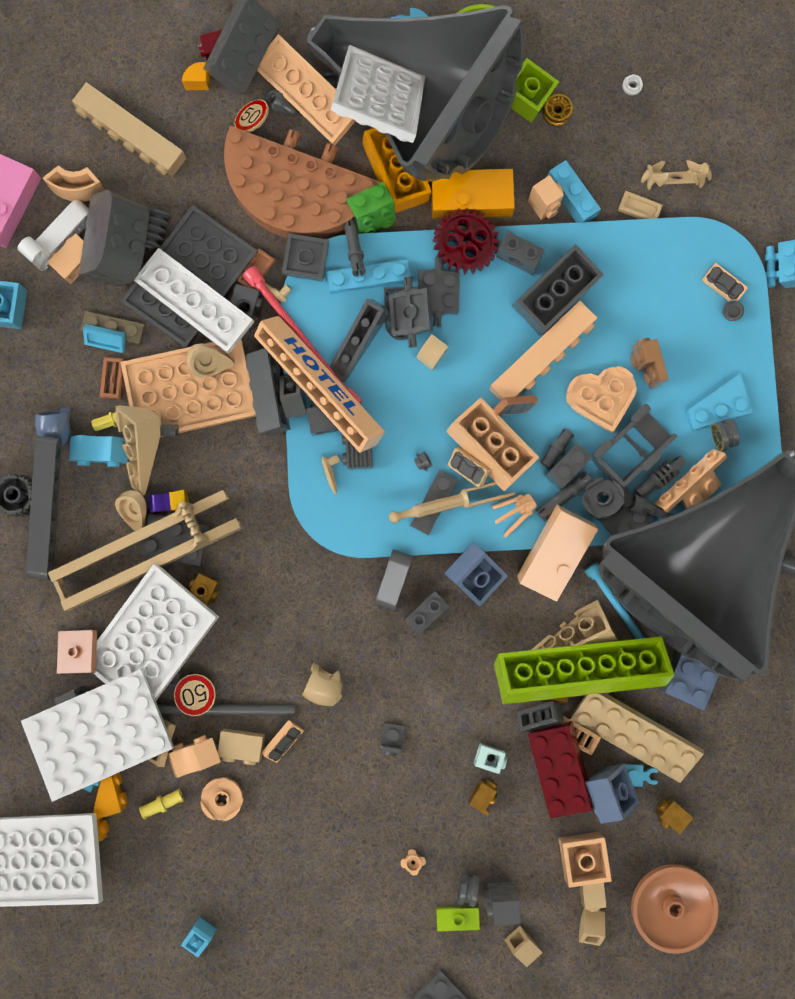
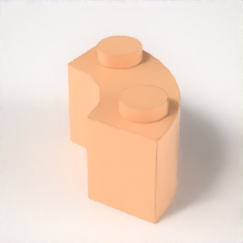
M58 165L43 177L48 187L56 195L69 201L76 199L81 202L90 201L91 195L105 190L101 182L87 167L81 171L71 172L64 170Z
M206 735L194 739V743L186 746L183 743L174 745V748L168 752V758L175 777L178 778L195 771H201L221 762L213 738H206Z

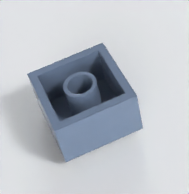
M474 543L444 573L479 607L508 577Z
M675 652L671 661L675 676L667 686L660 687L659 691L705 710L719 675L711 672L699 662L691 661L682 654Z
M625 763L603 767L585 782L594 805V812L598 816L600 824L624 820L640 804Z

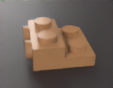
M644 338L637 341V344L632 346L633 351L631 352L632 355H630L631 365L635 367L636 372L645 371L643 375L646 385H649L650 389L658 388L669 380L658 340Z

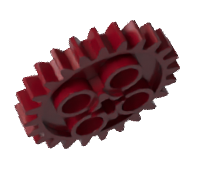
M458 208L456 215L450 211L449 217L444 215L442 222H438V228H435L434 231L436 236H434L433 242L437 244L434 245L433 249L439 251L436 257H443L441 264L443 265L448 262L449 270L453 266L456 267V273L463 269L464 275H466L468 269L474 274L476 268L481 272L484 266L488 267L490 261H493L495 258L494 254L498 252L496 246L500 242V240L496 239L499 233L493 232L496 226H489L491 219L484 220V213L477 216L476 209L472 214L469 213L468 208H466L465 213H462L460 208ZM458 226H465L467 230H461ZM476 236L482 237L484 241L477 240ZM449 241H452V242H454L457 246L452 247V246H450V245L448 244V242H449ZM470 252L474 257H468L465 253Z

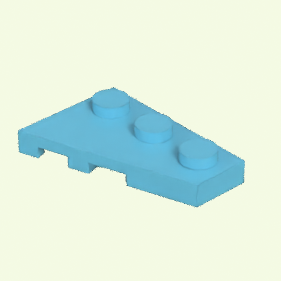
M741 373L686 411L692 431L710 426L715 422H723V420L729 418L734 419L753 413Z

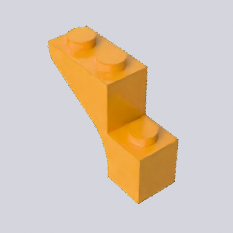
M120 772L100 781L92 812L97 815L99 841L105 839L109 832L108 823L106 820H103V817L122 812L126 809L128 803L126 793L121 790L122 777Z

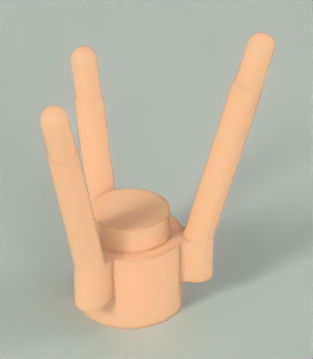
M520 494L513 499L492 506V509H497L515 503L516 507L495 520L496 524L517 512L522 515L504 533V537L512 533L527 517L533 514L532 510L537 508L530 494L525 496Z

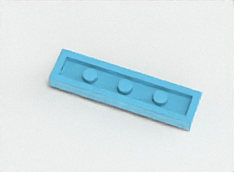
M408 259L364 266L366 273L361 276L358 269L359 277L353 276L352 268L327 271L330 294L404 283L403 278L410 276Z

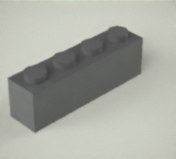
M265 348L246 354V368L249 372V386L253 395V408L256 413V427L259 433L272 436L291 430L289 418H286L280 401L281 371L279 363Z

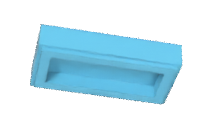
M85 324L83 327L84 345L120 353L125 352L126 337L124 332Z

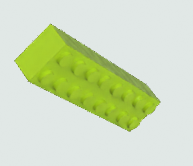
M662 637L499 653L494 663L503 704L667 686L675 676Z

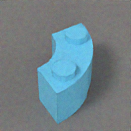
M71 436L69 461L77 462L78 466H90V463L107 464V467L118 468L120 464L128 462V457L122 448L125 440L124 438L114 436Z

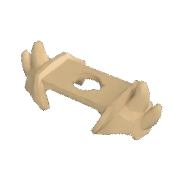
M686 160L688 171L662 172L661 169L665 161H660L653 166L647 165V170L643 174L641 182L644 183L647 180L648 190H651L654 183L660 187L663 184L695 183L696 185L699 184V188H701L705 183L706 177L708 180H711L712 173L708 163L697 164L691 160ZM671 177H680L682 179H673Z

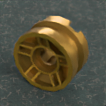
M554 94L549 97L543 110L546 123L556 127L565 125L570 119L573 110L571 100L563 94ZM559 109L561 110L560 113H556V112L554 111V110H559Z

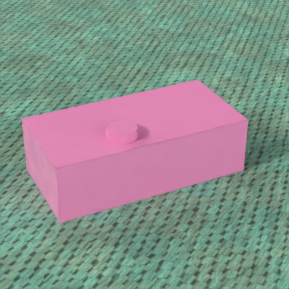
M0 154V246L6 249L41 177L34 169Z

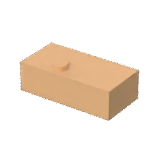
M481 397L460 415L446 431L464 451L491 469L488 476L503 491L512 485L540 458L500 416H496L494 410Z
M556 505L517 574L520 584L552 600L558 601L598 531L595 524Z

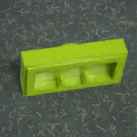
M479 906L436 907L437 931L480 930Z

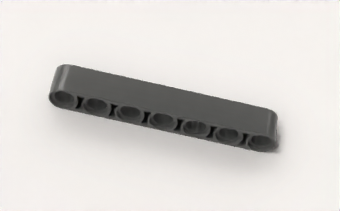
M37 436L35 441L26 575L28 578L50 580L48 572L53 569L62 454L61 438Z

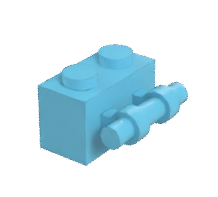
M795 240L779 242L778 253L776 254L774 246L766 247L764 262H767V272L765 273L768 288L775 287V280L779 279V283L784 288L795 287ZM775 262H779V271H775Z

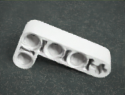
M78 199L72 201L36 240L31 237L24 238L18 245V251L41 271L48 268L47 262L50 260L51 255L59 251L69 237L75 233L79 235L84 230L87 224L89 208Z

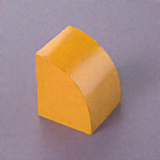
M206 62L194 63L185 70L182 77L185 90H209L210 74L203 69Z

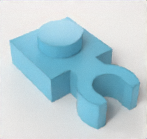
M625 764L633 786L643 787V781H647L652 785L658 784L657 780H651L649 777L653 772L658 773L657 769L649 767L644 771L642 764Z

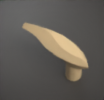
M266 284V287L280 302H286L285 297L292 291L288 285H285L279 291L277 288Z
M337 455L328 459L323 456L322 465L327 481L334 494H336L337 486L331 466L339 463L340 460Z

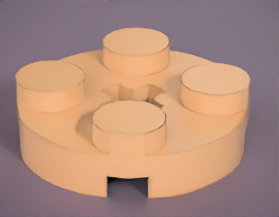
M229 777L215 778L202 791L201 808L210 819L230 820L237 815L244 801L243 791L240 785ZM218 794H225L227 796L226 804L217 802Z

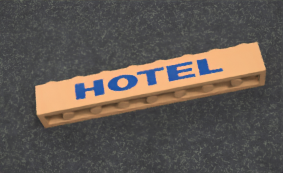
M279 316L262 320L254 337L359 453L376 446L385 433L381 426Z

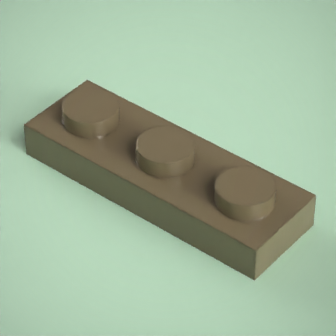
M85 311L80 331L83 332V327L85 324L124 332L126 342L141 345L146 326L137 322Z

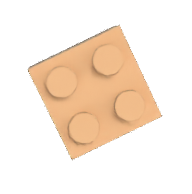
M600 831L558 837L564 879L569 888L612 882L605 837Z

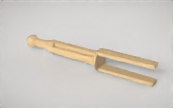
M493 481L484 484L480 488L474 486L462 489L460 494L415 505L405 511H392L389 514V520L392 523H398L401 519L409 517L419 518L462 506L468 509L514 497L515 492L469 504L468 492L497 485Z

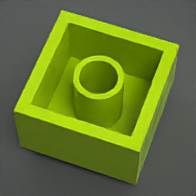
M526 58L515 82L516 95L511 109L532 123L555 90L559 81Z

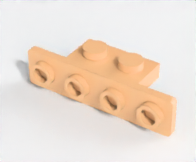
M712 449L681 479L676 481L666 493L662 494L654 503L655 506L665 512H669L680 501L686 510L706 501L722 486L713 470L727 458V455Z

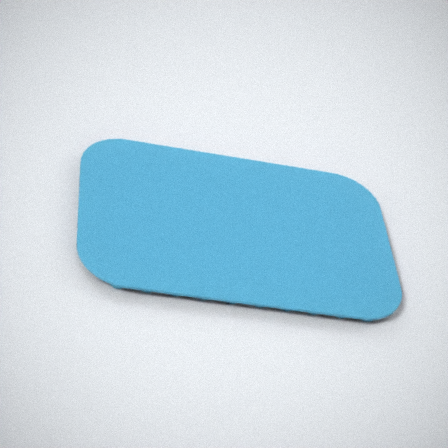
M702 217L495 227L493 232L499 233L496 239L500 240L498 246H496L498 249L507 231L544 249L534 273L531 275L497 258V254H494V260L490 261L488 267L484 266L481 272L476 268L475 273L472 274L470 269H468L466 275H464L463 269H460L458 314L442 315V327L437 328L436 326V328L433 327V331L421 332L416 335V348H408V339L396 340L392 338L386 331L385 323H383L346 382L342 383L349 389L351 388L363 401L361 406L385 431L378 444L372 447L373 469L348 470L347 465H343V453H346V444H342V433L340 431L312 436L307 414L297 418H289L291 430L286 431L288 485L292 508L299 523L323 547L337 554L355 558L390 557L393 549L412 556L464 553L472 543L484 552L532 549L549 519L548 517L543 521L542 517L540 518L536 513V510L562 490H559L545 476L550 469L545 468L540 461L550 449L549 445L556 441L563 429H567L574 434V438L571 439L564 449L565 453L563 456L578 443L594 457L593 453L606 440H612L631 422V416L644 404H648L651 408L648 413L669 435L675 433L677 437L660 453L661 458L648 471L642 470L625 487L635 496L634 489L644 483L648 475L667 459L672 461L677 456H682L687 462L678 470L680 474L661 489H655L645 497L652 501V505L655 506L654 503L660 496L666 493L676 481L681 479L712 449L718 450L712 438V425L692 431L686 411L741 373L753 413L732 419L737 426L740 443L739 446L728 447V449L721 451L727 455V458L713 471L722 486L708 499L735 485L782 453L767 278L764 266L756 250L735 229L719 221ZM435 230L358 234L360 247L364 253V266L408 259L412 285L418 289V271L435 269V258L439 252L433 249L434 245L437 244L433 242V238L436 236L434 235ZM346 235L327 239L329 240V248L323 282L287 276L284 286L288 285L292 291L285 297L286 302H281L282 307L329 366L366 299H374L384 305V288L404 287V283L330 294L327 271L352 268L351 262L348 259L349 250ZM476 236L477 240L484 241L482 237ZM449 241V242H448V244H449L450 246H452V247L457 246V245H456L454 242H452V241ZM576 244L604 275L551 327L579 301L597 317L593 323L595 327L587 335L583 333L579 337L581 341L573 349L568 347L564 351L566 355L558 363L556 361L552 362L549 365L551 370L543 377L539 375L535 379L537 383L529 391L524 389L520 393L521 396L536 395L538 402L527 413L499 415L540 458L505 491L498 485L467 493L469 504L515 492V496L468 509L462 506L442 511L429 536L410 526L414 517L401 519L398 523H392L389 520V514L392 511L401 512L415 505L422 504L439 471L457 479L449 496L460 494L462 489L475 486L448 466L454 449L460 447V445L446 431L480 397L492 409L501 402L489 390L490 386L546 333L538 335L512 305ZM470 252L465 253L468 257H474ZM449 263L443 264V270L455 272L456 267L453 266L449 270ZM715 263L748 287L738 300L744 307V314L737 321H729L723 316V307L729 301L701 281ZM389 291V292H390L391 294H395L397 291ZM386 293L387 302L389 300V295ZM387 321V325H388V329H389V328L391 327V324ZM431 334L448 346L447 352L433 370L416 359L419 351ZM644 338L658 340L669 378L661 386L650 389L649 385H646L643 376L645 371L636 372L635 367L631 365L630 355H632L631 352L633 351L632 346ZM620 366L633 374L637 391L615 431L610 433L570 408L566 402V391L568 385L577 376L588 373L599 376L605 369ZM305 393L307 408H310V405L315 403ZM634 427L626 433L641 450L646 452V455L655 449ZM624 436L601 457L621 479L627 476L644 459ZM425 452L432 463L428 471L418 469L414 461L417 458L416 453ZM337 455L340 460L339 463L331 466L337 486L336 494H334L327 481L322 465L323 456L328 459ZM560 455L559 458H558V459L556 460V462L554 463V465H555L563 456ZM590 460L569 482H572L583 471L591 477L592 481L598 478L610 479ZM487 476L484 484L493 482V480ZM584 487L578 492V496H573L561 507L593 522L598 528L589 546L604 545L612 535L600 521L585 511L582 503ZM520 494L522 496L530 494L537 508L532 510L533 514L527 517L512 533L504 537V533L522 515L517 512L496 524L495 520L516 507L515 503L497 509H492V506L513 499ZM603 495L599 496V497H600L599 502H600V503H601V502H603V503L607 502V499L609 498V496H607V497H604ZM680 501L669 513L676 515L685 511L686 508ZM650 515L653 520L647 525L660 521L662 518Z

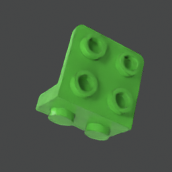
M384 182L346 199L356 219L358 234L375 233L381 228L392 226L396 221L394 200Z

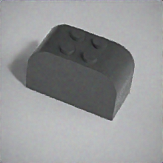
M103 190L91 195L78 275L114 287L129 284L135 280L142 266L149 222V209L145 204L109 190Z

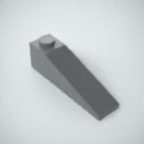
M366 299L330 365L331 369L343 382H346L390 312V309L374 299Z

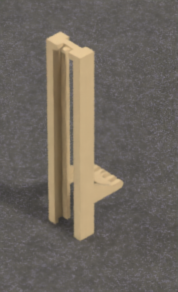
M221 490L194 504L183 501L178 504L179 508L175 513L48 572L51 582L54 583L60 596V602L64 611H71L146 575L153 564L163 567L243 529L240 521L235 518L202 534L194 515L228 500L227 492ZM184 520L187 523V527L191 530V535L194 536L189 541L75 595L66 596L65 593L67 592L61 586L64 584L63 577Z

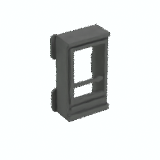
M644 404L631 416V422L612 440H606L593 453L594 457L591 459L611 481L618 482L622 488L642 470L648 471L661 458L660 453L677 437L675 433L669 435L648 413L651 410L648 404ZM632 427L655 448L650 454L646 455V452L641 450L626 434ZM624 436L644 459L627 476L621 479L601 457Z

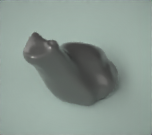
M277 89L268 92L265 102L268 104L269 111L281 112L291 116L296 113V108L283 96V93Z

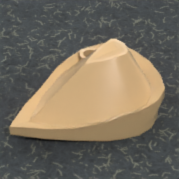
M206 344L191 346L187 355L188 370L199 378L213 376L235 364L228 356Z
M133 490L125 491L119 495L115 501V506L124 521L134 531L145 527L147 507L143 495Z

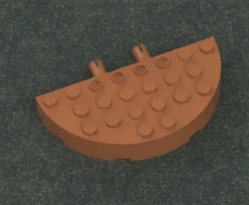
M230 126L225 141L224 161L233 193L243 210L258 225L278 236L288 238L289 233L325 239L344 232L345 228L343 225L347 220L349 226H351L350 219H355L346 199L381 183L332 164L338 148L335 145H332V148H330V143L326 144L321 159L295 150L301 134L297 131L293 134V129H289L286 140L281 145Z

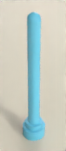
M594 562L583 570L588 578L591 577L592 580L597 582L636 639L645 638L623 605L613 596L612 589L603 582L599 573L598 562Z

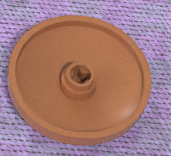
M670 864L653 869L640 880L632 896L631 914L638 932L648 944L666 953H685L698 948L710 937L718 920V901L713 888L700 873L684 865Z

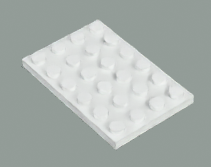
M349 45L331 111H334L341 117L354 119L361 125L374 127L381 133L394 135L401 141L413 143L417 133L425 76Z
M153 564L97 640L96 673L94 674L107 684L143 668L155 701H157L219 616L162 567Z
M143 668L21 721L52 802L174 748Z
M96 813L0 818V907L99 904L103 901Z

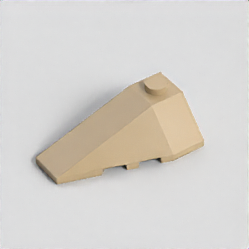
M119 405L116 406L118 431L123 432L125 443L122 444V448L129 458L126 466L131 487L144 496L160 439L162 422L160 417L149 408Z
M596 600L578 609L574 613L576 617L568 624L563 622L560 625L561 630L554 636L548 635L531 650L618 641V638L602 606Z

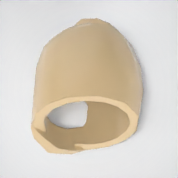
M313 663L311 666L312 674L302 696L318 705L333 706L342 697L343 684L340 681V673L337 670L334 674H329L322 670L319 665Z

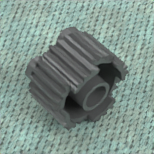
M17 474L4 475V478H1L2 481H0V511L15 517L28 516L31 508L32 479Z

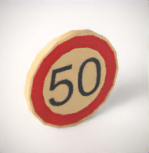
M260 99L246 104L235 118V128L246 132H252L260 128L268 116V104Z
M191 674L182 678L174 691V701L178 709L190 716H199L208 712L214 705L216 691L212 681L200 674Z

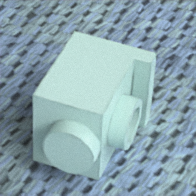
M480 743L474 759V765L500 774V770H504L507 763L506 753L503 750ZM493 754L495 759L488 761L487 756Z

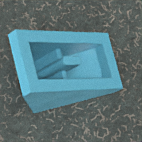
M199 917L181 946L196 957H199L210 943L217 928Z

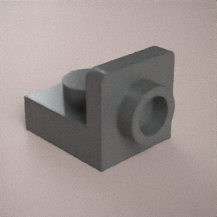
M384 722L380 750L384 751L385 755L396 756L397 753L401 754L405 725Z

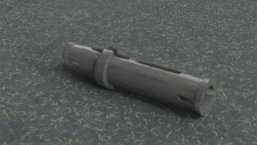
M350 219L351 226H349L348 220L343 225L348 243V259L351 262L353 276L359 277L358 269L361 276L366 273L363 263L364 253L359 243L356 220Z
M583 471L572 482H568L566 487L542 507L536 510V513L545 521L552 514L556 505L562 506L573 496H578V492L592 482L591 477Z

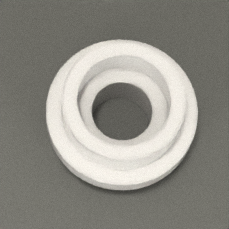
M635 74L627 76L622 84L624 92L628 95H637L643 87L641 78ZM629 84H634L635 88L630 87Z

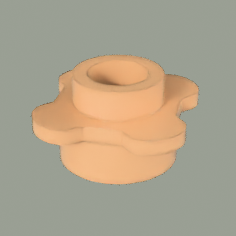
M410 849L407 857L401 860L402 868H406L413 876L417 875L421 867L426 864V859L420 857L414 849Z

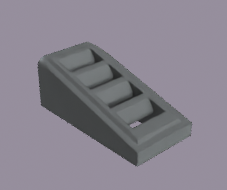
M550 701L517 712L520 732L522 733L564 724L561 704L556 701ZM543 712H545L546 720H544ZM535 713H537V719H538V722H537V723H536V720H535ZM526 715H529L530 725L527 724Z

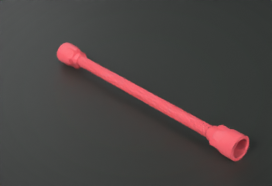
M252 266L247 269L243 274L245 280L254 289L259 290L278 315H280L281 319L285 321L290 329L342 384L343 382H341L328 363L266 287L265 280L257 267ZM344 386L361 405L363 402L361 398L351 388L349 389L347 386Z

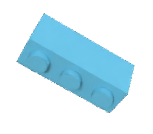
M565 160L549 171L548 176L550 175L554 182L562 187L564 196L561 202L575 222L584 223L595 219L601 208L569 163Z

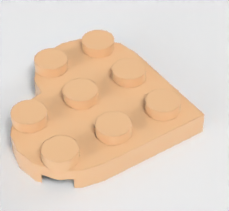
M620 366L605 369L599 376L591 373L582 374L575 377L568 385L566 402L579 415L613 433L636 394L637 387L633 379L634 376L630 371Z

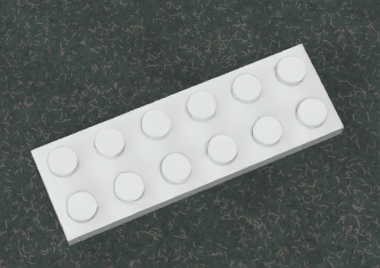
M160 248L157 249L134 280L228 354L254 323L252 318Z

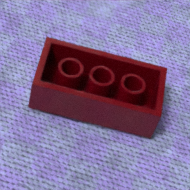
M573 721L530 731L528 738L549 817L556 818L592 811L594 805L585 784L588 776Z

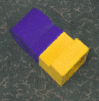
M179 490L165 494L150 495V513L176 511L179 508V503L183 501L189 502L188 492Z

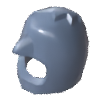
M61 408L59 411L35 414L37 436L61 438L62 446L65 445L75 433V431L70 430V408Z

